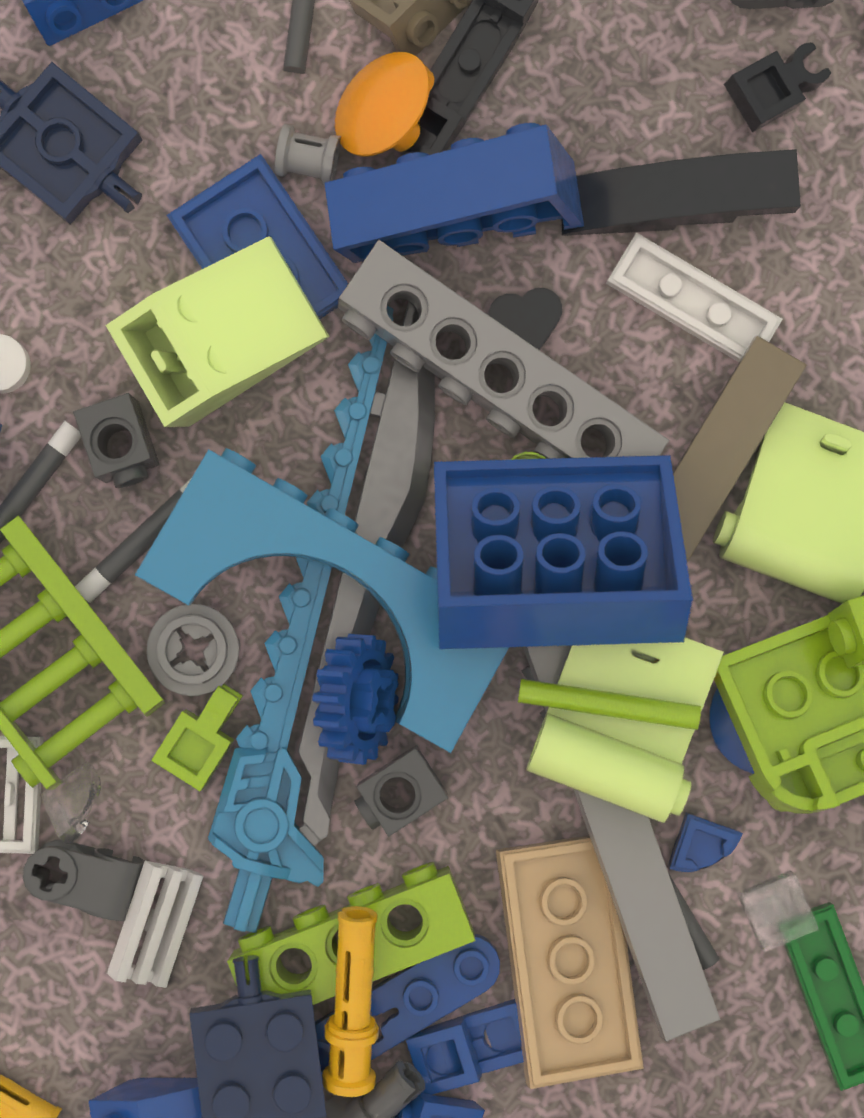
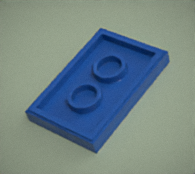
M259 154L167 214L168 219L202 269L270 236L318 318L321 319L338 308L339 297L347 287L348 282L262 154Z

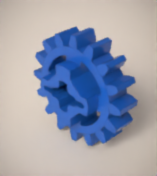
M348 634L347 637L336 638V650H326L325 659L327 665L322 670L318 669L316 675L320 685V692L313 694L312 701L318 703L319 706L315 711L313 725L320 726L323 729L318 744L322 747H328L327 757L329 759H336L344 763L366 765L367 759L376 760L378 758V746H387L388 744L386 732H389L395 725L394 705L399 703V697L395 694L399 685L398 673L390 670L394 661L393 653H385L386 641L377 640L375 635Z

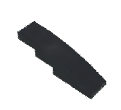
M797 149L679 159L577 176L584 226L564 230L561 219L562 236L674 230L676 225L733 223L737 216L795 213L801 207Z

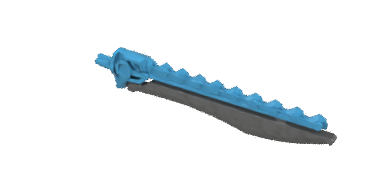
M410 301L408 302L403 326L412 325L418 320V311ZM387 306V314L393 321L394 309ZM374 333L369 340L372 350L362 354L358 352L348 364L359 393L358 397H352L348 400L344 398L334 410L345 441L336 445L330 444L320 456L331 488L321 492L317 490L306 504L322 515L326 513L328 508H332L345 515L369 415L379 417L355 517V522L359 524L355 534L373 544H376L379 537H382L403 548L425 500L435 424V376L424 367L419 372H415L394 358L386 394L376 392L387 342ZM299 557L295 558L302 573L303 581L294 585L289 583L278 596L287 617L289 628L280 632L275 630L264 643L274 667L275 675L264 680L261 677L250 690L261 722L251 727L246 725L236 738L239 747L234 749L208 836L210 843L232 860L234 868L239 869L223 924L232 926L235 930L242 932H257L273 878L296 883L309 881L317 887L324 880V857L315 845L328 836L330 814L340 762L336 759H329L327 757L328 747H322L318 744L323 729L320 726L313 725L315 711L319 704L312 701L313 694L320 692L317 675L298 749L310 774L302 818L304 823L300 827L295 823L302 777L287 748L332 567ZM343 572L318 667L320 670L327 665L325 659L326 650H336V638L347 637L348 634L370 635L380 603L368 590Z

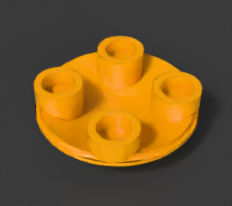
M407 52L385 54L367 64L350 81L341 96L335 115L336 135L341 136L340 144L348 152L362 157L381 154L391 148L402 152L412 147L420 135L418 122L426 108L429 92L434 85L435 79L433 73L418 57Z

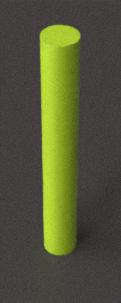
M521 679L518 703L698 730L700 723L701 706L526 679Z

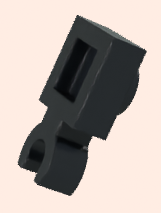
M805 43L799 46L787 58L785 63L778 51H775L736 72L724 83L725 88L752 133L796 109L806 100L802 92H811L817 89L831 75L829 68L814 74L808 72L803 65V60L816 49L814 43Z

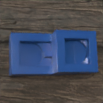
M515 999L433 1025L406 1039L413 1065L425 1082V1090L423 1092L430 1095L477 1083L480 1081L483 1073L524 1062ZM485 1031H486V1033H487V1036H488V1039H489V1041H490L491 1047L487 1044V1042H486V1040H485V1035H484V1032H485Z

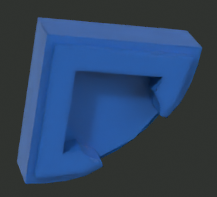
M686 812L667 867L680 872H695L712 866L733 852L743 833Z

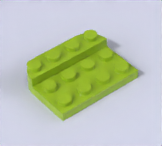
M828 615L723 655L714 677V682L753 768L754 774L748 777L755 789L768 801L770 806L781 812L816 813L840 806L842 803L864 795V664L850 669L847 668L844 657L837 654L831 644L828 634V625L830 623Z

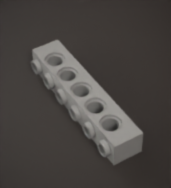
M380 240L377 241L339 297L338 309L345 313L341 320L350 329L369 340L375 333L394 346L390 354L401 364L415 372H419L422 367L426 368L442 379L438 387L445 394L463 405H467L471 399L490 412L486 420L492 426L512 438H515L518 432L537 444L533 452L544 456L546 459L588 458L589 456L583 451L581 446V437L587 428L595 429L604 436L606 450L602 457L660 456L669 442V439ZM397 299L408 300L415 305L418 311V320L409 326L397 325L389 318L387 306ZM443 332L458 334L465 343V355L455 360L443 357L437 350L436 337ZM500 364L510 371L513 384L509 392L498 393L488 387L484 378L487 366ZM536 397H549L558 405L559 419L554 426L543 425L535 418L533 403Z

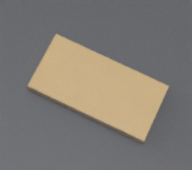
M590 836L497 849V865L527 1086L530 1089L644 1069L627 941Z

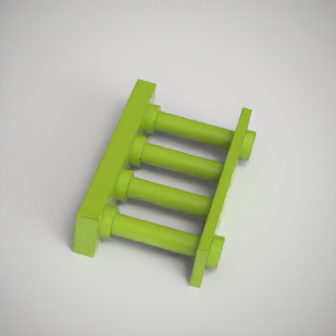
M18 515L0 528L2 534L10 542L9 545L1 550L4 556L0 558V587L17 574H20L23 578L32 571L46 589L36 595L39 599L37 603L0 629V659L53 619L59 623L68 617L81 633L72 641L75 645L72 649L0 702V730L19 754L11 760L12 764L32 788L41 782L46 790H54L63 782L52 770L51 766L124 710L130 714L139 707L143 714L148 717L164 705L165 702ZM103 662L117 679L108 686L111 692L39 747L35 748L15 720L89 664L94 669Z

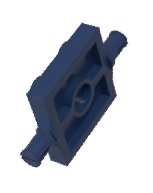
M52 61L34 83L19 90L18 93L0 79V108L2 109L0 114V168L69 225L73 223L92 199L100 196L102 193L117 203L126 213L131 212L135 207L120 192L125 194L135 204H139L142 193L136 191L118 176L121 165L142 141L139 132Z
M248 955L250 980L246 978L244 956L233 959L238 995H234L220 1004L191 1008L189 1013L202 1118H326L311 989L285 994L266 990L262 991L258 963L259 956Z

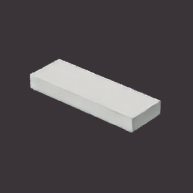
M637 232L606 282L607 285L737 362H740L755 336H759L769 342L782 321V318Z

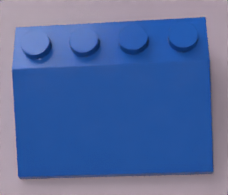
M670 455L434 462L439 649L684 642L693 597Z

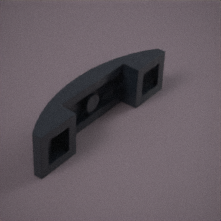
M472 0L430 69L435 78L434 85L429 92L426 108L418 122L420 135L414 145L406 150L408 153L422 152L431 155L449 149L510 54L539 0Z

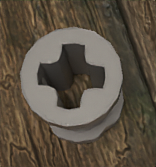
M284 124L277 143L275 175L285 177L288 172L319 178L323 185H325V182L333 181L341 151V136L330 135L326 139L297 133L294 126Z

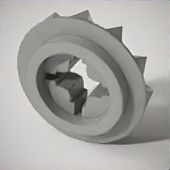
M185 604L169 610L154 624L147 641V660L152 673L164 687L177 694L199 696L216 690L218 686H222L236 670L240 644L233 624L215 608L201 604H191L190 606ZM181 628L185 634L190 635L194 640L202 639L203 637L208 638L213 634L214 639L208 642L209 646L203 651V655L206 658L205 663L209 668L207 671L194 660L179 662L177 665L173 664V661L180 657L179 654L185 649L182 641L183 636L179 632Z

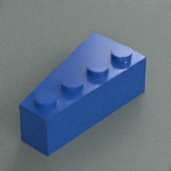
M523 123L509 128L504 136L485 141L481 138L462 139L454 142L450 150L431 155L422 152L405 154L396 160V164L378 169L372 167L349 169L343 173V178L324 183L333 250L353 263L364 262L378 240L404 256L427 252L429 240L438 239V243L448 246L457 245V247L479 244V239L483 236V232L490 230L503 233L512 232L513 238L536 234L535 225L539 222L562 219L564 230L583 227L584 221L574 160L547 124L540 126L537 123Z

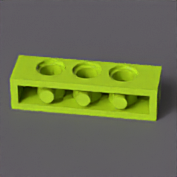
M434 862L422 864L403 873L401 876L404 883L382 891L380 884L376 883L361 888L347 896L350 905L345 907H367L376 911L378 915L375 925L374 974L372 982L475 941L473 927L449 866L437 870ZM403 904L415 907L422 916L421 923L411 931L396 929L391 924L388 916L395 907ZM319 905L294 916L292 919L295 926L273 934L271 926H266L258 929L256 933L250 932L238 939L240 948L234 950L227 960L235 984L236 976L233 959L244 956L246 978L250 980L248 955H258L262 991L266 990L285 994L311 989L313 1005L335 997L338 951L335 933L339 928L338 912H342V909L345 907L328 913L325 905ZM290 948L301 949L310 957L312 967L301 974L289 972L282 964L281 953Z

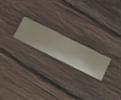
M759 336L753 338L673 471L687 562L807 364Z

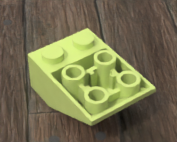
M270 236L151 294L105 325L164 427H190L330 337Z

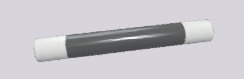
M64 420L0 505V528L18 515L20 517L23 515L81 438L80 431ZM0 531V544H1V542L4 540L5 536H4V535L2 534V532Z
M190 480L75 586L86 601L91 603L153 545Z

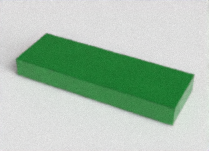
M827 902L776 921L836 1086L840 1091L864 1083V985L834 905Z

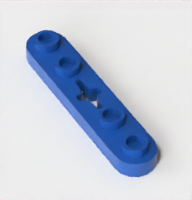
M474 934V942L403 969L372 987V1016L384 1014L392 1008H397L399 1011L389 1016L381 1024L382 1036L372 1045L371 1060L492 987L500 973V959L496 947L487 938ZM334 1011L315 1021L321 1076L324 1069L329 1066L330 1043L325 1039V1024L330 1016L334 1014Z

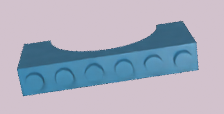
M225 448L220 456L208 449L135 576L190 606L204 587L218 575L241 563L258 558L273 556L305 558L326 564L345 573L368 590L380 603L393 623L399 637L404 657L405 682L400 705L395 714V722L451 753L509 647L439 649L437 568L430 566L426 574L406 563L410 554L398 545L382 537H379L376 544H373L355 534L359 524L346 515L332 508H328L326 513L322 515L305 505L304 502L308 495L294 485L277 478L272 486L252 474L256 465L242 455Z

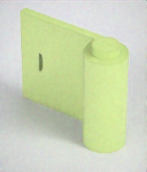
M784 402L761 440L743 501L737 507L734 514L725 511L717 525L713 543L721 546L719 557L841 604L847 600L860 597L864 591V432Z
M686 637L684 642L572 645L557 684L701 706L702 712L724 652ZM548 707L526 771L665 823L670 813L680 816L690 793L691 782L683 779L684 766L682 762L694 729Z

